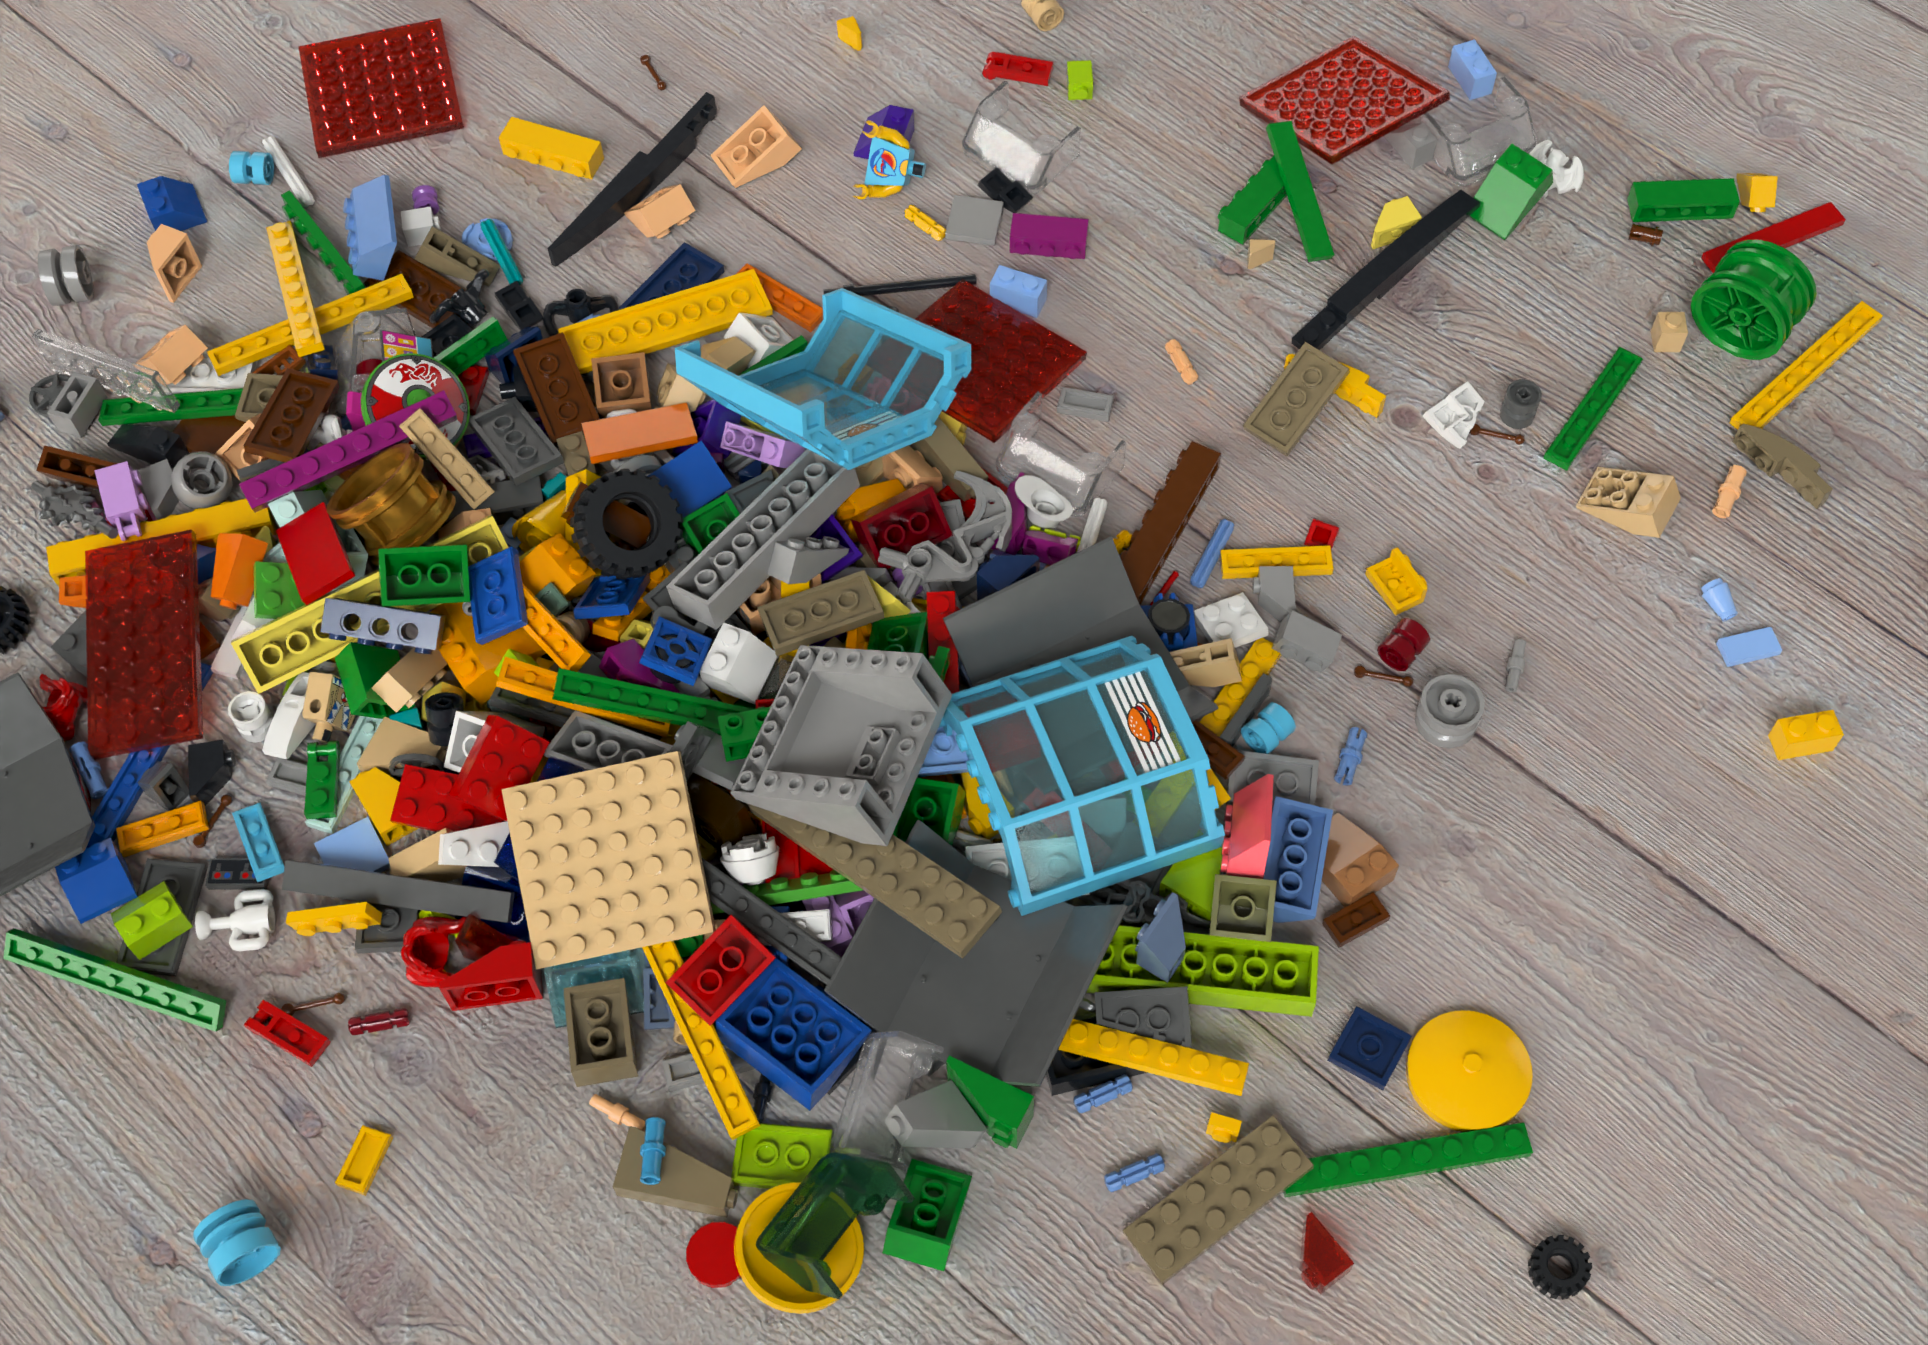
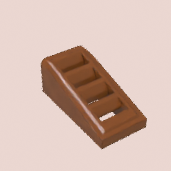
M288 345L252 373L284 375L287 368L299 371L306 361L303 357L298 356L297 351L291 345ZM289 357L293 359L291 364L287 361Z

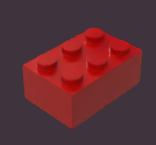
M488 715L449 796L501 821L508 822L501 789L530 783L550 742L498 715Z

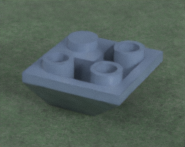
M1173 892L1167 901L1162 899L1158 903L1153 913L1156 917L1151 924L1145 923L1137 935L1139 942L1135 948V951L1138 952L1136 964L1167 983L1183 961L1186 949L1178 895Z

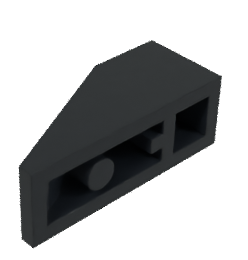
M122 424L107 443L110 448L150 464L167 459L172 468L175 467L181 458L190 454L180 435L158 426Z

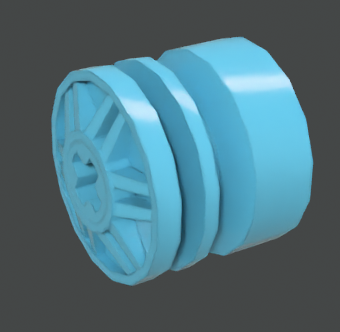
M244 1199L225 1205L209 1214L194 1230L193 1239L200 1247L201 1254L205 1258H209L208 1267L220 1286H232L253 1278L269 1267L280 1255L281 1247L272 1231L265 1227L266 1220L260 1213V1209L254 1200Z

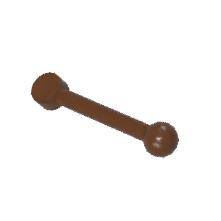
M641 56V64L646 65L658 83L657 88L661 91L665 90L667 85L664 81H661L653 69L649 56Z
M1474 424L1469 432L1471 435H1478L1480 433L1515 441L1518 445L1525 442V437L1521 434L1514 436L1480 428L1478 424Z
M1357 666L1354 670V675L1357 678L1369 676L1403 683L1406 687H1410L1413 684V678L1410 676L1403 678L1367 671L1363 666Z
M226 794L221 797V804L208 822L209 830L203 831L201 835L194 837L193 843L197 848H202L206 845V836L225 807L232 803L230 795Z
M336 993L330 998L293 1006L290 1003H286L282 1006L281 1010L292 1016L295 1011L331 1003L340 1005L345 1001V996L342 993Z

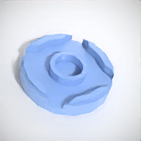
M490 218L481 219L480 223L475 225L474 223L470 224L463 232L462 244L492 261H498L480 226L482 221ZM492 219L510 251L513 244L511 231L504 222Z

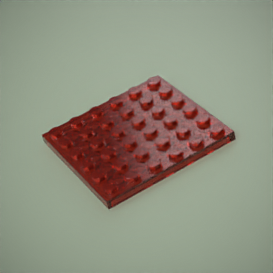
M441 18L298 46L318 158L464 128Z
M1352 36L1240 96L1239 101L1240 106L1268 124L1292 121L1298 143L1330 164H1334L1450 100V91L1356 36Z
M963 279L915 318V320L971 344V371L966 378H961L954 390L957 393L947 411L942 410V412L993 443L999 440L1086 360L1087 352ZM890 339L869 358L867 366L891 381L896 382L915 349ZM923 354L903 388L927 402L944 375V362Z

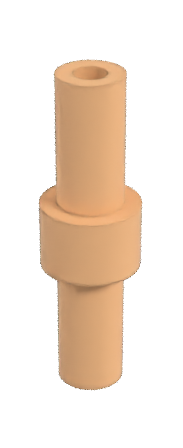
M597 1094L592 1096L589 1105L609 1115V1120L618 1125L623 1123L645 1132V1121L630 1113L629 1108L618 1102L614 1104Z

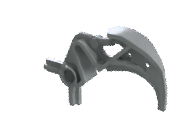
M956 471L954 479L970 486L976 496V505L972 515L959 529L953 531L954 547L963 563H959L929 540L912 546L907 554L886 547L881 548L878 562L902 569L904 580L895 595L897 599L901 600V603H911L918 587L928 582H965L970 580L978 572V564L984 561L986 552L994 545V541L998 537L999 540L996 548L1005 552L1012 538V508L1008 497L999 487L965 472ZM987 538L980 547L970 546L974 542Z

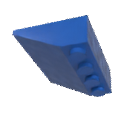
M777 958L716 1020L717 1034L726 1047L809 1111L831 1089L871 1033L869 1027Z

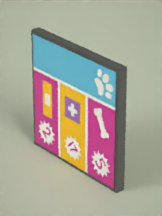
M380 330L382 362L393 356L407 353L422 354L433 358L432 339Z

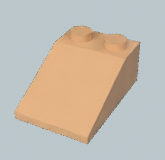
M763 106L710 156L731 184L737 188L784 166L802 148L780 120L766 106Z

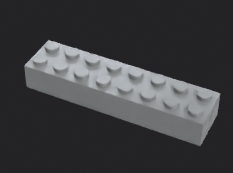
M806 449L666 586L675 610L717 630L770 577L767 573L775 542H786L789 538L804 541L860 486L855 468L847 470Z

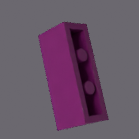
M1013 213L1010 231V253L1085 259L1089 219Z

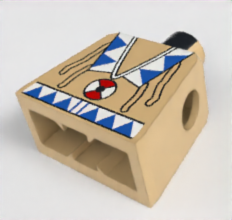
M310 672L302 716L304 719L316 724L312 737L315 741L328 744L333 730L348 731L355 718V715H351L341 678L333 674Z

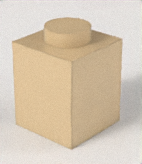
M1658 312L1650 331L1654 352L1681 351L1688 334L1685 312Z

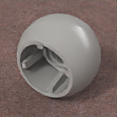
M198 451L185 455L177 462L172 471L171 485L177 499L187 507L192 509L208 508L220 505L228 498L232 490L233 478L230 468L223 459L213 453ZM194 468H205V470H204V469H199V470H195L193 473H190V470H191V469H194ZM211 471H212V472L218 477V479H219V482H218L216 485L214 484L215 479H214L213 475L210 473ZM203 480L207 483L208 487L206 489H199L193 482Z

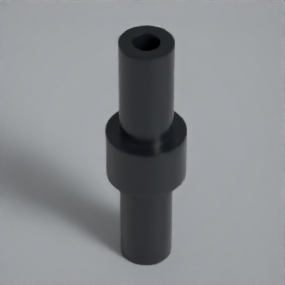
M763 1074L760 1075L759 1083L755 1084L753 1099L755 1100L753 1110L759 1123H763L767 1102L771 1101L773 1092L772 1081Z

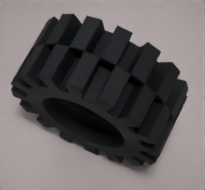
M1553 1235L1549 1236L1545 1241L1542 1240L1531 1254L1528 1266H1531V1269L1528 1271L1529 1277H1534L1532 1283L1535 1287L1538 1285L1542 1287L1540 1291L1542 1294L1551 1293L1550 1298L1557 1299L1558 1296H1561L1563 1300L1568 1299L1570 1295L1572 1297L1577 1295L1591 1277L1589 1272L1592 1269V1263H1588L1590 1255L1588 1252H1582L1584 1246L1581 1243L1578 1245L1573 1243L1574 1238L1569 1236L1565 1240L1564 1235H1557L1556 1238H1553ZM1553 1256L1566 1258L1572 1267L1571 1276L1565 1279L1553 1276L1548 1268L1549 1258Z

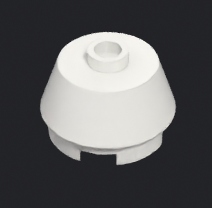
M766 834L749 835L742 837L743 840L737 842L734 846L729 841L721 845L723 856L720 860L731 879L735 882L756 885L776 874L780 847L776 845L774 836L769 837L767 840Z

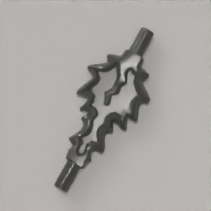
M39 481L32 483V490L40 494L43 499L39 504V508L42 509L41 519L51 518L55 526H58L62 521L68 524L73 520L74 523L81 522L84 530L90 528L96 533L101 532L111 539L117 537L118 530L107 523L104 516L101 515L103 510L92 508V505H90L94 502L95 498L91 497L92 491L83 490L84 486L82 484H75L69 487L67 485H60L58 488H54L52 486L48 487Z

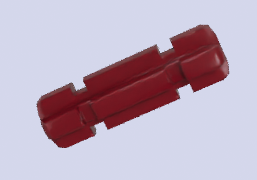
M406 1008L394 1010V1013L385 1011L365 1015V1018H361V1016L351 1017L348 1020V1028L351 1035L364 1034L365 1030L371 1033L393 1029V1025H397V1028L404 1027L410 1024V1015Z

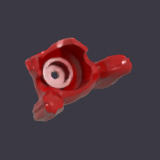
M41 674L39 677L40 687L42 690L50 693L47 706L42 708L62 736L64 742L71 740L74 737V721L82 703L86 702L91 696V691L81 684L68 682L63 678L52 680L46 675Z
M424 917L416 920L413 923V927L405 933L403 948L401 949V957L407 966V979L418 986L439 987L440 982L452 976L453 973L444 970L449 950L448 934H457L468 930L471 925V919L469 917L461 919Z

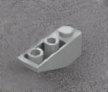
M824 536L822 540L806 537L804 541L789 538L786 542H775L767 574L787 584L807 583L847 555L849 548L840 545L838 539Z

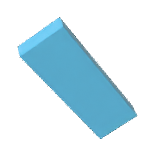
M261 803L233 812V818L257 882L284 873L285 866Z

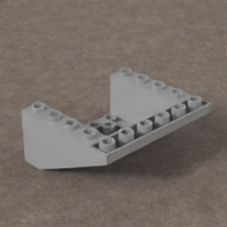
M800 645L730 793L736 800L864 844L888 846L952 694L923 653Z

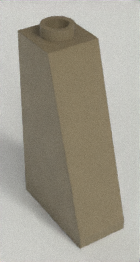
M938 417L934 423L937 427L932 436L909 446L914 451L918 450L931 467H936L943 476L942 481L964 502L971 497L975 499V493L970 486L954 479L956 471L968 473L985 481L988 480V475Z
M629 1126L613 1183V1189L617 1196L728 1217L729 1209L735 1208L738 1198V1189H735L732 1178L663 1142V1145L666 1147V1153L661 1162L660 1183L655 1185L642 1183L640 1176L643 1157L640 1155V1148L644 1144L645 1132L636 1127Z

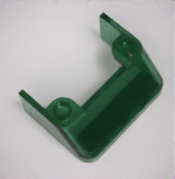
M832 1152L822 1157L760 1234L756 1241V1247L765 1259L805 1290L840 1299L843 1294L830 1278L831 1268L823 1261L858 1214L863 1216L877 1215L884 1209L889 1199L912 1203L915 1198L890 1163Z

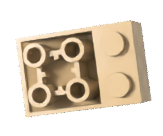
M1597 467L1576 507L1634 535L1660 538L1681 497L1675 478L1672 475Z

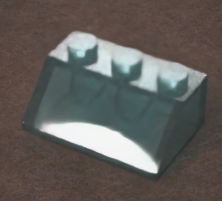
M637 948L546 967L544 969L555 1028L567 1027L563 988L625 978L630 1015L644 1013V987Z

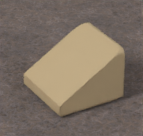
M1249 240L1247 254L1248 269H1253L1273 260L1275 240Z

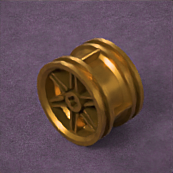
M400 443L389 447L365 462L340 485L327 505V513L333 519H336V523L342 529L355 528L362 536L361 543L368 553L369 559L377 566H379V548L419 547L442 526L456 503L455 496L447 490V487L440 480L428 481L421 473L424 461L418 454L414 453L415 450L408 443Z

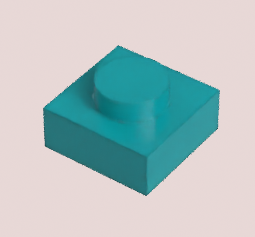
M561 472L553 479L548 480L544 488L541 489L545 501L560 491L566 490V476Z

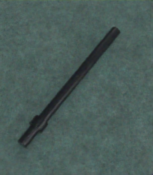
M976 275L864 286L849 284L843 285V288L860 296L976 285ZM840 288L825 289L823 290V294L838 290Z

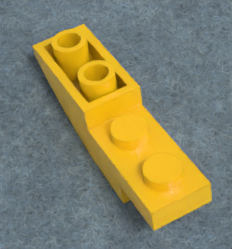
M1288 354L1284 370L1296 354ZM1341 363L1349 368L1350 373L1336 390L1335 394L1342 400H1347L1359 407L1364 413H1369L1377 418L1383 412L1386 395L1368 385L1369 375Z

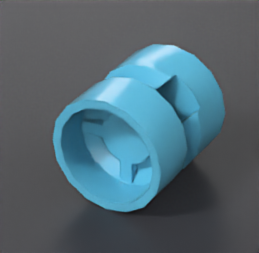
M233 151L229 158V174L232 182L250 184L252 181L257 185H270L274 178L272 155L267 152H253L251 155L249 151Z
M1271 702L1258 713V719L1252 718L1241 728V734L1247 745L1254 752L1269 754L1279 745V741L1285 740L1295 731L1296 725L1287 710L1281 705Z

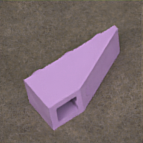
M726 421L720 448L780 468H788L805 451L804 447L780 435Z

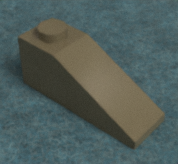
M433 226L414 258L438 273L467 281H472L480 270L486 269L489 272V276L482 284L485 286H490L500 267L496 262Z

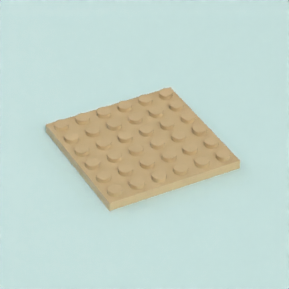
M680 751L501 789L536 969L716 931Z

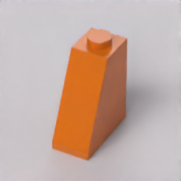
M219 533L211 597L220 600V606L236 610L237 606H249L254 590L253 565L255 561L263 562L268 546L267 542L245 534Z

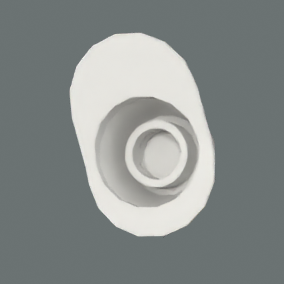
M1024 475L1015 482L1016 495L1027 506V516L1034 525L1054 530L1060 521L1069 519L1072 515L1073 507L1071 503L1041 478L1033 475Z

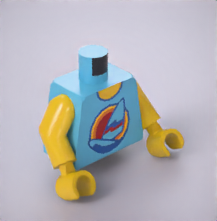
M871 120L865 122L873 126V130L869 133L862 131L867 137L872 138L864 183L868 186L855 184L853 187L862 188V194L860 196H853L854 198L862 200L867 196L869 198L888 197L900 192L903 186L909 185L911 176L924 177L926 163L913 161L915 150L910 148L909 141L895 129L885 126L878 127Z

